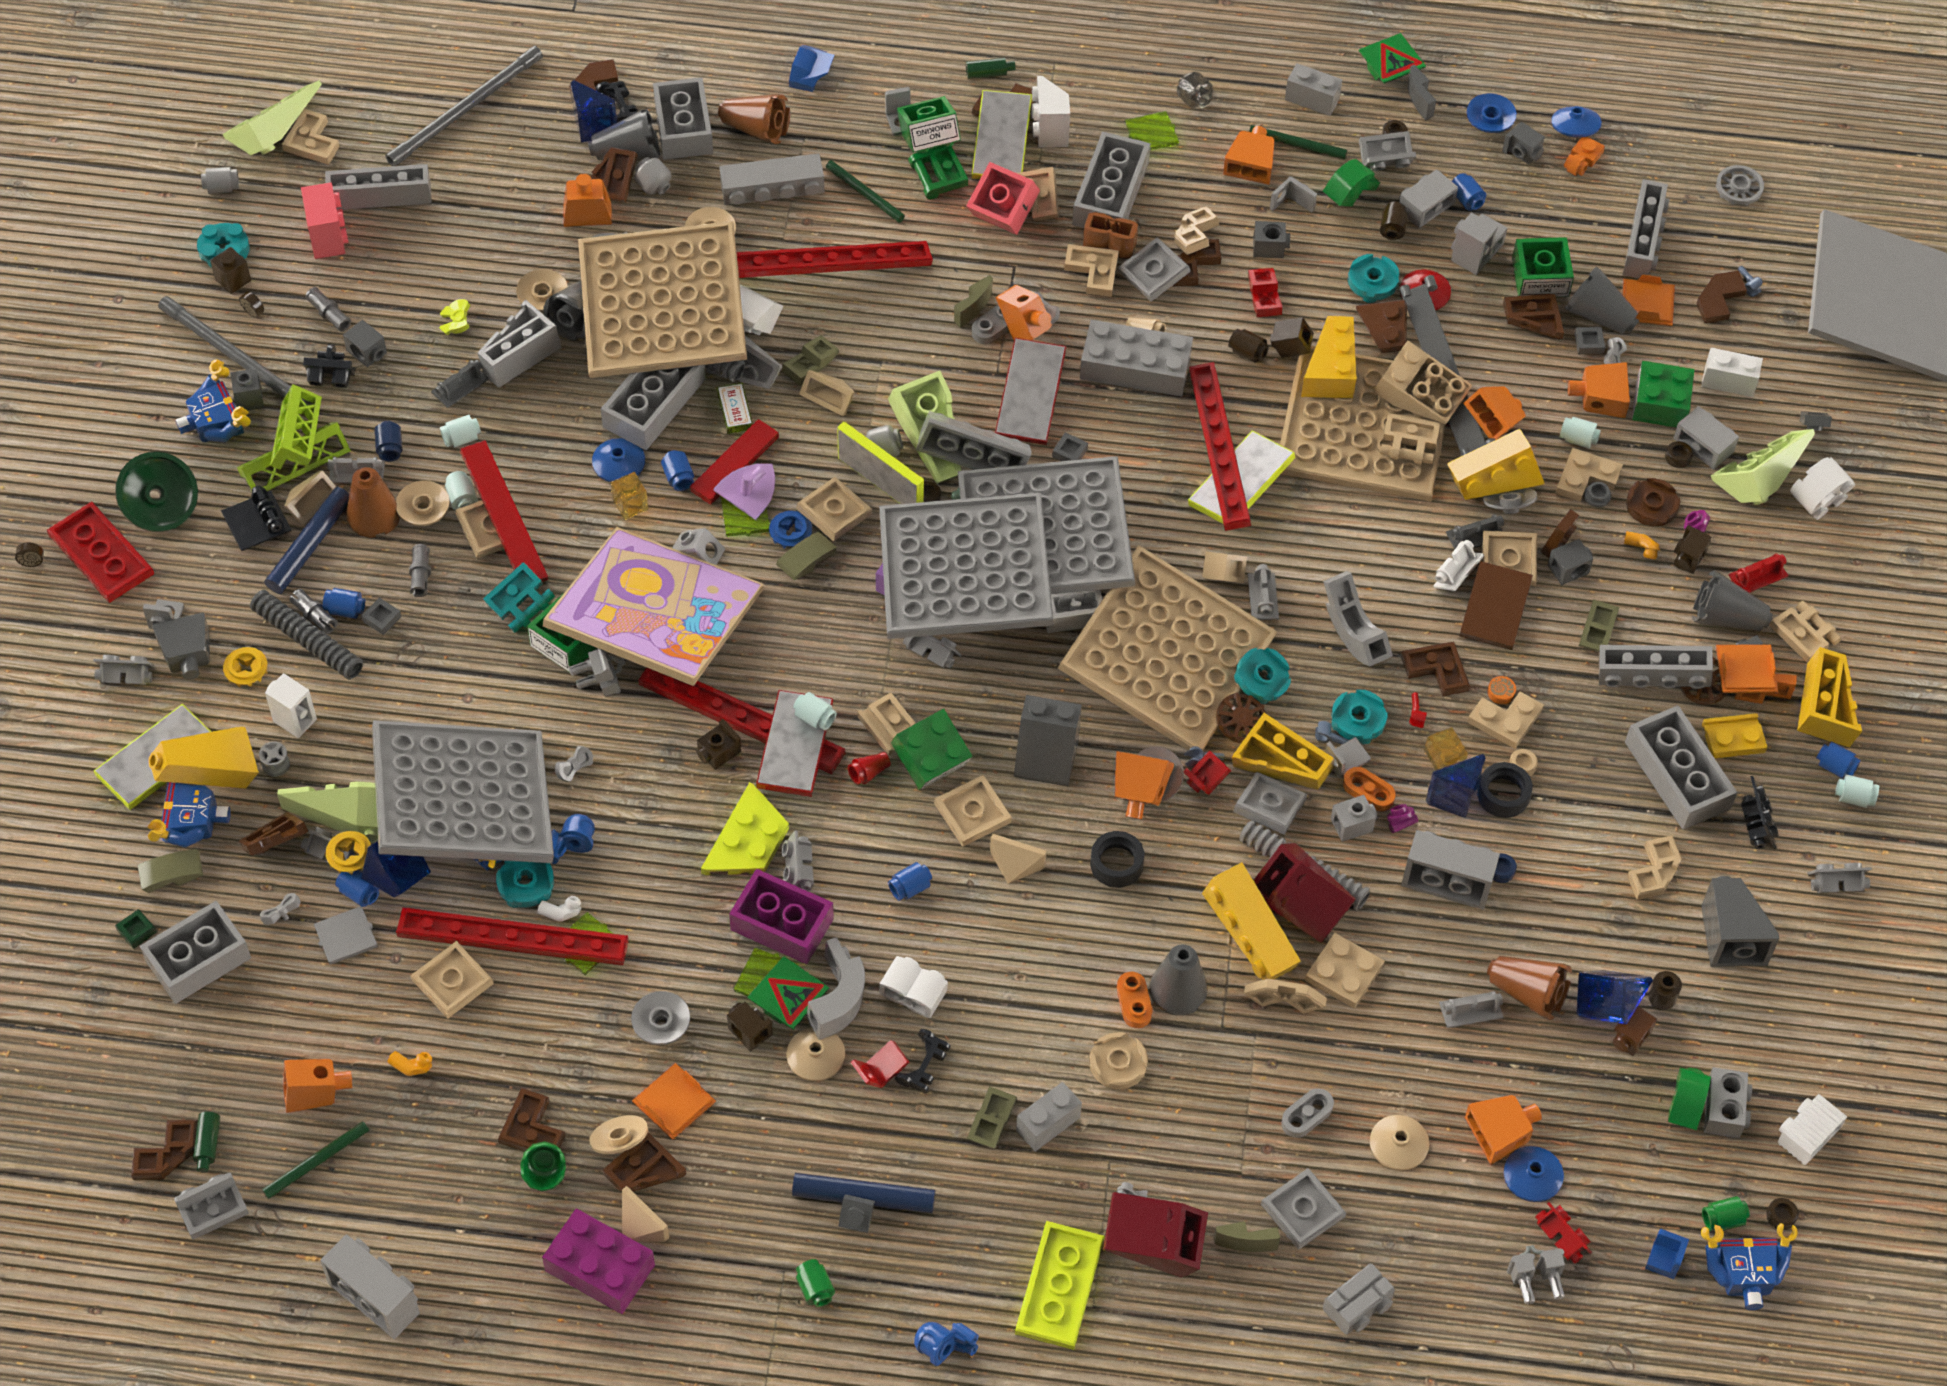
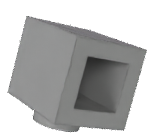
M1365 795L1333 805L1331 821L1342 842L1373 832L1375 820L1377 819L1376 809L1372 803H1368Z

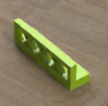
M292 384L281 403L270 466L280 470L287 457L306 465L309 464L312 458L321 396ZM302 399L313 403V405L307 406ZM299 414H304L309 421H304ZM301 429L306 436L301 437L296 430ZM298 445L303 452L292 448V446Z
M331 422L316 429L314 445L319 442L321 444L319 448L313 446V449L318 451L315 462L306 465L287 457L286 460L294 462L291 473L284 476L276 473L277 468L272 467L271 471L265 469L270 466L272 450L238 466L237 470L240 476L245 478L251 492L253 487L256 486L251 475L258 471L269 473L267 485L263 486V488L269 491L327 463L328 459L338 458L351 450L338 422ZM336 435L342 449L334 453L323 450L326 440ZM298 445L292 446V448L303 452ZM322 453L328 454V456L321 458ZM298 464L305 466L296 470ZM274 475L280 477L279 479L273 481Z

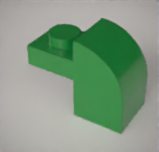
M1352 159L1343 164L1333 174L1323 192L1339 206L1352 207L1363 190L1376 191L1381 182L1374 177L1375 173L1371 169L1365 167L1357 159Z
M1680 1067L1676 1080V1089L1669 1108V1123L1697 1130L1711 1080L1709 1075L1696 1068L1685 1069Z

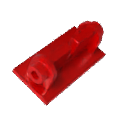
M1776 553L1771 557L1729 573L1728 576L1732 582L1750 593L1788 577L1789 575L1783 568L1787 560L1783 554L1779 555Z
M1548 1202L1547 1205L1551 1210L1549 1212L1542 1210L1535 1216L1538 1220L1537 1225L1541 1227L1551 1240L1559 1233L1563 1236L1555 1245L1558 1249L1564 1250V1256L1567 1261H1572L1576 1264L1583 1258L1582 1251L1586 1250L1589 1254L1593 1253L1587 1246L1591 1241L1580 1228L1576 1231L1572 1229L1567 1223L1572 1218L1561 1205L1555 1208Z

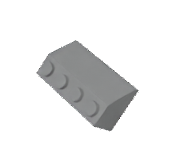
M931 411L928 412L923 423L916 447L917 451L973 470L1026 465L1032 453L1030 445L1022 443L1017 439H1011L996 434L991 430H984L967 422H961L946 417L941 413Z

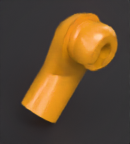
M1626 531L1624 544L1645 548L1643 552L1644 558L1656 559L1658 557L1660 546L1657 542L1645 534Z
M394 1051L389 1056L387 1062L404 1075L413 1076L427 1073L431 1069L432 1056L427 1052H421L416 1058L408 1059L399 1052Z

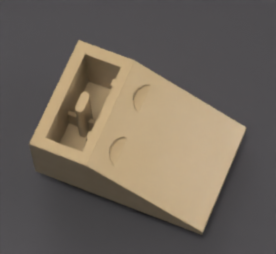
M1407 341L1375 386L1373 392L1393 406L1447 424L1473 385L1410 341Z

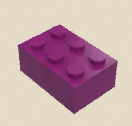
M756 869L729 913L730 930L808 964L834 920L833 902Z
M575 1208L542 1256L545 1272L620 1314L624 1313L655 1266L652 1250Z

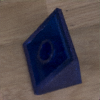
M572 80L570 85L573 110L581 143L592 141V135L617 123L615 100Z
M1484 754L1432 772L1426 797L1427 804L1466 818L1486 759Z
M377 840L368 846L361 879L390 896L397 897L431 873V870L423 856L379 854Z
M1609 970L1579 972L1577 1015L1583 1018L1627 1024L1653 982V979L1650 976Z

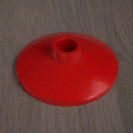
M1427 269L1415 270L1407 274L1401 281L1400 287L1403 285H1409L1410 289L1425 284L1424 278L1426 276L1432 275L1438 286L1435 291L1429 292L1435 310L1444 307L1448 303L1451 296V286L1443 275Z

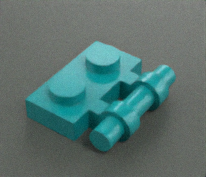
M523 562L487 594L483 600L502 620L509 614H512L515 619L508 627L516 633L520 628H526L531 623L530 619L540 610L544 611L549 606L548 603L556 596L550 589H547L542 595L536 591L543 583ZM530 597L534 602L522 612L518 606Z

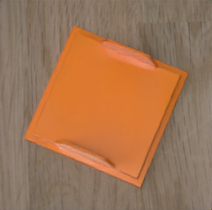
M1642 275L1638 280H1623L1622 295L1638 312L1636 318L1639 322L1673 326L1675 285L1664 284L1661 277Z
M1716 645L1722 693H1778L1775 659L1771 645Z
M675 1063L635 1097L632 1102L673 1140L710 1108L716 1100L686 1070L684 1071Z

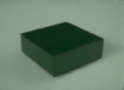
M139 909L115 925L118 933L133 949L157 933L154 925Z

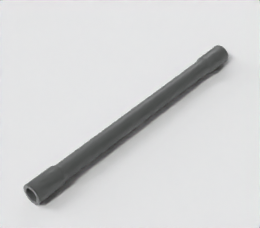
M537 46L528 49L512 64L406 142H402L385 155L387 162L391 166L400 164L420 146L523 70H527L542 59L543 54Z
M165 296L160 300L158 304L160 310L185 325L245 370L257 368L260 381L285 398L291 388L290 385L187 312L183 306L169 296ZM302 399L307 406L313 405V403Z

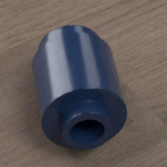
M383 421L374 429L376 453L385 462L396 461L400 458V454L403 451L401 427L392 421Z

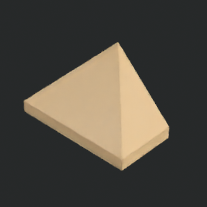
M809 370L799 395L841 416H846L855 392L842 379Z
M320 470L291 489L284 506L298 523L304 526L314 516L336 486L323 470Z
M992 834L990 853L1007 884L1044 869L1047 850Z
M627 1186L622 1189V1234L636 1242H665L668 1240V1225Z

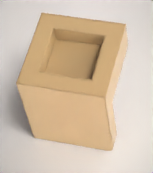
M1206 551L1202 577L1244 583L1247 556Z

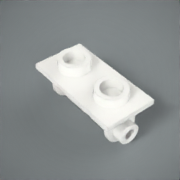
M1465 540L1460 542L1451 554L1453 558H1448L1436 571L1435 579L1437 582L1433 587L1456 591L1484 557V554L1474 552V545L1471 541Z

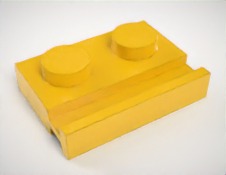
M1758 713L1703 720L1702 728L1705 730L1708 749L1714 759L1766 753L1768 747L1762 726L1758 721Z

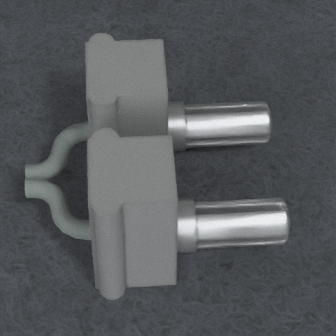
M598 648L588 653L589 660L569 667L572 676L588 670H593L594 672L593 675L576 680L578 689L600 683L605 697L621 692L616 674L621 671V666L626 664L624 658L608 657L606 651ZM610 660H614L616 663H618L616 670L614 669Z
M1534 1245L1526 1246L1524 1253L1511 1258L1507 1273L1511 1274L1513 1285L1519 1284L1525 1304L1529 1305V1303L1535 1302L1530 1284L1536 1270L1533 1262L1535 1255L1531 1254L1530 1251L1540 1255L1536 1268L1540 1269L1543 1280L1548 1279L1550 1281L1554 1299L1564 1298L1565 1295L1560 1281L1565 1267L1563 1249L1544 1251L1537 1250Z

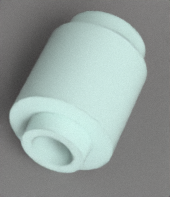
M470 415L446 422L445 426L440 427L446 447L453 446L455 448L478 440L477 434L481 433L477 419H471Z
M1566 417L1560 432V438L1565 439V442L1590 449L1592 444L1597 445L1601 430L1596 429L1597 423L1577 417H1572V419Z
M456 471L446 477L445 488L454 510L478 502L471 478L465 472Z
M811 692L805 695L801 694L793 706L796 717L814 728H821L824 731L832 725L837 715L832 705Z
M1845 775L1844 780H1838L1835 795L1840 796L1839 802L1867 808V806L1874 807L1879 793V785L1873 784L1872 780Z

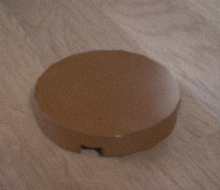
M1647 478V481H1637L1632 485L1627 495L1626 506L1633 519L1641 524L1652 527L1663 526L1672 522L1677 516L1680 498H1678L1675 488L1666 481Z

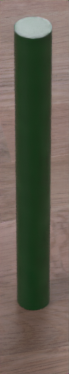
M1251 125L1249 132H1252L1255 127L1254 125ZM1266 129V136L1273 137L1276 142L1341 159L1346 158L1347 149Z
M828 161L826 169L898 223L903 221L905 214L834 161Z
M364 1121L360 1122L264 1187L262 1192L267 1199H270L369 1131V1128Z

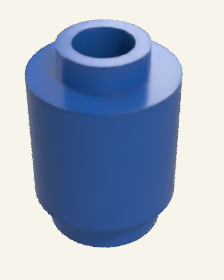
M1466 173L1457 175L1452 180L1458 186L1456 198L1467 210H1477L1482 207L1485 202L1486 192L1472 176Z
M677 450L666 453L661 460V465L669 485L676 491L689 489L694 483V473L686 454Z
M340 588L327 589L325 591L323 609L328 611L330 615L356 619L359 614H363L366 602L365 598H362L361 592Z
M1831 742L1829 746L1824 744L1816 757L1820 760L1818 766L1842 779L1845 775L1853 776L1861 762L1860 759L1855 757V753L1834 742Z
M915 862L894 874L892 879L888 881V886L898 901L902 899L908 900L931 886L930 880L932 875L926 865H920L918 862Z
M359 870L354 871L352 875L348 872H341L336 879L335 884L339 888V892L361 907L373 904L379 896V884Z

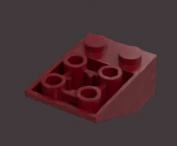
M1296 843L1281 844L1253 880L1269 908L1320 943H1323L1356 901L1343 886Z
M1113 1192L1103 1250L1182 1278L1200 1270L1208 1212L1184 1203Z

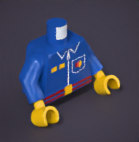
M215 359L209 366L212 375L209 374L201 387L186 400L189 415L175 421L180 434L196 429L202 442L226 443L233 436L243 434V427L249 426L251 420L246 416L249 411L240 406L235 408L224 382L219 380V378L224 379L228 377L230 371L224 366V362Z
M168 782L162 819H154L147 826L149 829H153L148 834V839L156 842L162 838L165 843L182 848L193 845L202 839H209L212 836L214 823L230 822V806H217L213 791L205 785Z
M1784 1224L1778 1225L1777 1234L1781 1241L1777 1243L1776 1238L1723 1239V1229L1717 1225L1714 1226V1237L1710 1238L1709 1228L1703 1227L1701 1236L1704 1240L1708 1241L1705 1249L1709 1273L1720 1286L1725 1287L1726 1293L1729 1296H1743L1746 1310L1753 1311L1763 1308L1762 1295L1771 1294L1774 1286L1782 1282L1789 1268L1792 1252L1790 1241L1795 1240L1797 1237V1228L1792 1225L1791 1234L1785 1237L1783 1236Z

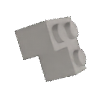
M1471 213L1465 220L1461 219L1454 230L1456 238L1451 246L1453 250L1451 261L1477 275L1504 245L1508 228L1484 214L1477 216Z

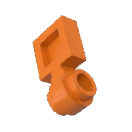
M1581 137L1571 150V154L1567 157L1564 168L1574 176H1583L1587 167L1592 168L1603 154L1605 145L1589 137Z

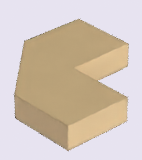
M1207 206L1185 214L1180 228L1174 235L1175 244L1187 255L1208 247L1209 239L1202 232L1219 226V218Z
M1672 835L1646 841L1644 848L1652 866L1628 872L1627 877L1636 900L1664 894L1680 866L1682 858Z
M1264 979L1246 984L1244 994L1262 1007L1286 1001L1302 1013L1326 1007L1327 998L1309 985Z

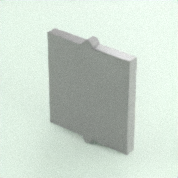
M361 906L314 923L320 939L318 942L319 947L324 949L329 965L378 947L372 933L373 925L368 923Z

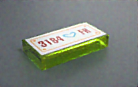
M743 383L717 387L727 434L747 431L753 423Z

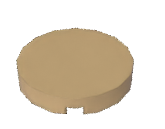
M1109 1033L1099 1038L1091 1049L1089 1056L1090 1071L1095 1079L1105 1087L1116 1090L1128 1089L1138 1084L1145 1076L1148 1066L1147 1051L1141 1041L1129 1037L1126 1033Z

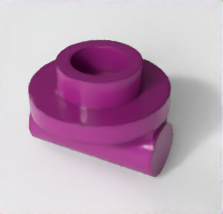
M1704 510L1692 511L1685 518L1684 529L1690 525L1705 533L1710 516Z
M1406 804L1392 807L1390 809L1391 812L1387 815L1388 826L1392 833L1418 823V817L1415 814L1414 808L1407 807Z

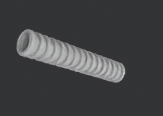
M1254 820L1248 822L1240 834L1241 843L1246 842L1249 848L1255 847L1256 852L1262 851L1263 856L1267 857L1269 855L1270 858L1281 844H1286V839H1279L1276 833L1272 835L1269 829L1263 830V826H1257ZM1316 861L1356 899L1352 904L1354 905L1353 908L1355 910L1361 909L1369 897L1370 888H1362L1360 882L1356 884L1353 878L1347 879L1346 874L1340 875L1339 870H1332L1331 865L1325 866L1324 861Z

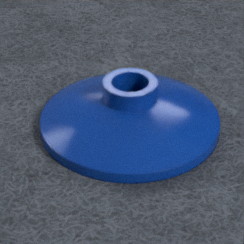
M1486 93L1478 95L1469 102L1467 107L1469 122L1475 128L1484 132L1499 133L1506 131L1516 120L1517 112L1513 103L1506 97L1498 94Z
M1579 106L1561 108L1552 115L1551 124L1556 131L1570 137L1593 135L1599 131L1602 123L1600 116L1596 112Z
M615 438L605 441L597 447L592 457V465L595 473L603 480L611 483H624L633 480L642 472L645 466V454L639 446L623 438Z
M1525 1146L1515 1150L1506 1160L1504 1179L1508 1188L1517 1197L1529 1202H1543L1551 1199L1559 1192L1563 1184L1564 1172L1560 1161L1550 1151L1537 1146ZM1530 1167H1537L1540 1169V1172L1535 1173Z

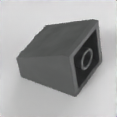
M1026 695L1020 721L1014 777L1069 787L1079 742L1081 704Z
M1729 876L1712 878L1701 905L1710 967L1768 966L1779 941V933L1741 878H1731Z

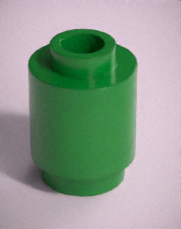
M1738 1196L1711 1202L1707 1207L1702 1208V1218L1709 1231L1715 1230V1225L1720 1226L1723 1231L1745 1226L1747 1218L1750 1217L1747 1203L1741 1201Z
M811 1259L800 1264L796 1268V1280L807 1304L822 1307L830 1303L832 1296L835 1294V1289L824 1265L819 1264L817 1259Z

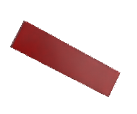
M758 419L690 486V492L711 505L720 497L718 493L713 491L719 482L731 472L752 465L779 438V432Z

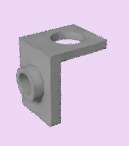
M909 87L885 92V114L893 136L902 134L901 127L896 126L895 121L899 119L897 108L911 104V91Z
M1292 176L1283 182L1271 195L1270 210L1272 211L1288 197L1310 212L1315 210L1317 193Z
M706 528L682 531L672 547L683 553L695 552L702 560L717 565L725 551V547ZM708 543H711L715 548V554L712 558H709L705 551Z
M158 599L156 605L144 604L143 612L149 629H153L152 624L181 618L184 603ZM171 608L175 610L174 616H173V613H172Z
M1356 737L1337 748L1331 742L1326 744L1325 753L1334 758L1333 770L1339 779L1344 777L1346 771L1350 768L1361 767L1371 760V757Z

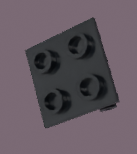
M260 485L253 487L251 499L221 510L241 551L292 531L272 491L267 492Z
M1750 776L1755 797L1753 795L1744 796L1741 802L1750 843L1755 849H1763L1767 843L1771 842L1773 848L1777 849L1774 838L1779 837L1775 821L1772 820L1771 813H1773L1769 797H1766L1763 785H1757L1754 777Z

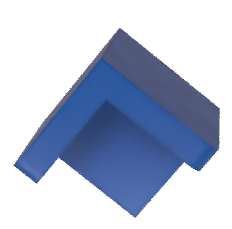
M1660 1229L1653 1243L1645 1269L1674 1280L1681 1266L1689 1239Z

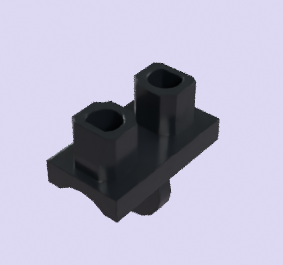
M328 344L326 351H318L317 358L304 357L303 366L307 370V382L313 386H322L324 374H332L333 386L347 388L350 376H355L356 368L352 367L351 361L344 360V353L336 352L334 344Z

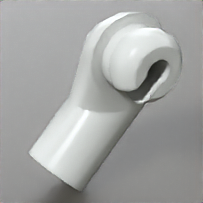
M569 896L565 903L560 906L542 901L537 913L555 921L563 922L579 914L581 911V901L576 896Z

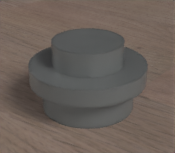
M1594 482L1586 488L1584 498L1593 507H1604L1611 500V492L1605 483Z

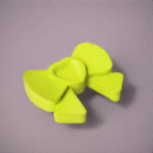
M458 299L441 311L440 315L442 318L450 317L452 319V322L439 327L446 335H449L451 332L454 334L462 333L469 329L470 326L466 320L470 304L467 300Z

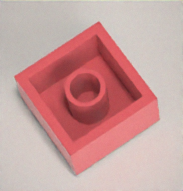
M989 162L966 207L973 216L1017 235L1040 189L1033 180Z
M332 182L301 187L307 226L315 259L345 254L344 244L349 242L346 228H341L345 227L342 208L337 209L342 207L339 192L334 193Z

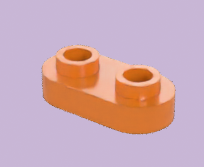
M1362 767L1350 768L1344 775L1343 787L1351 796L1356 798L1365 795L1368 803H1372L1376 811H1386L1393 806L1396 792L1393 786ZM1353 783H1359L1361 786L1357 787ZM1382 797L1384 801L1377 800L1376 798Z
M1137 972L1122 974L1117 982V994L1123 1019L1132 1028H1143L1150 1023L1152 1018V1005L1146 981ZM1134 982L1136 986L1130 987L1127 983ZM1138 1007L1141 1008L1143 1011L1137 1013L1133 1009Z

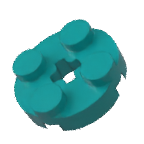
M207 224L202 228V233L197 240V250L200 259L207 262L208 266L212 267L210 260L229 247H232L244 259L248 256L250 244L248 236L240 224ZM223 243L229 244V245H225V248L220 249V246H219L220 244H223Z
M1365 254L1356 258L1350 266L1347 282L1351 290L1362 297L1367 303L1386 299L1398 289L1399 269L1388 257L1382 256V258L1373 257L1374 254ZM1371 274L1373 277H1379L1377 280H1373L1369 278V275Z
M1253 648L1249 650L1239 660L1237 671L1234 674L1235 682L1239 684L1243 692L1253 696L1261 704H1266L1269 701L1280 698L1287 691L1291 683L1288 673L1290 669L1288 662L1279 652L1270 648L1265 650ZM1258 670L1260 672L1263 670L1267 671L1266 677L1269 680L1262 679L1259 676Z
M1356 690V693L1347 694L1348 692L1342 693L1335 700L1332 708L1331 725L1333 730L1345 739L1351 740L1356 737L1360 744H1369L1372 739L1377 738L1383 732L1386 726L1388 716L1382 699L1367 690ZM1359 712H1363L1364 719L1358 720L1354 718L1355 716L1352 714H1359Z
M504 861L505 864L500 870L498 869L496 873L497 889L508 906L512 908H528L550 899L551 891L554 887V874L550 863ZM527 875L528 879H533L529 884L523 885L518 883L522 880L521 876Z

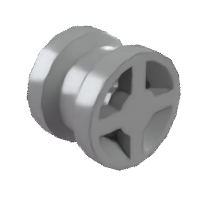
M274 741L268 742L261 747L259 759L264 773L272 777L284 775L290 767V760L285 746L280 742Z

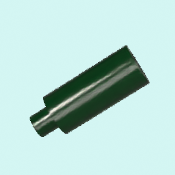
M1005 58L966 61L965 63L967 79L1006 76L1007 71L1016 70L1015 61H1006Z
M201 1112L198 1116L193 1161L197 1163L196 1170L201 1173H207L209 1165L215 1162L221 1118L215 1112Z

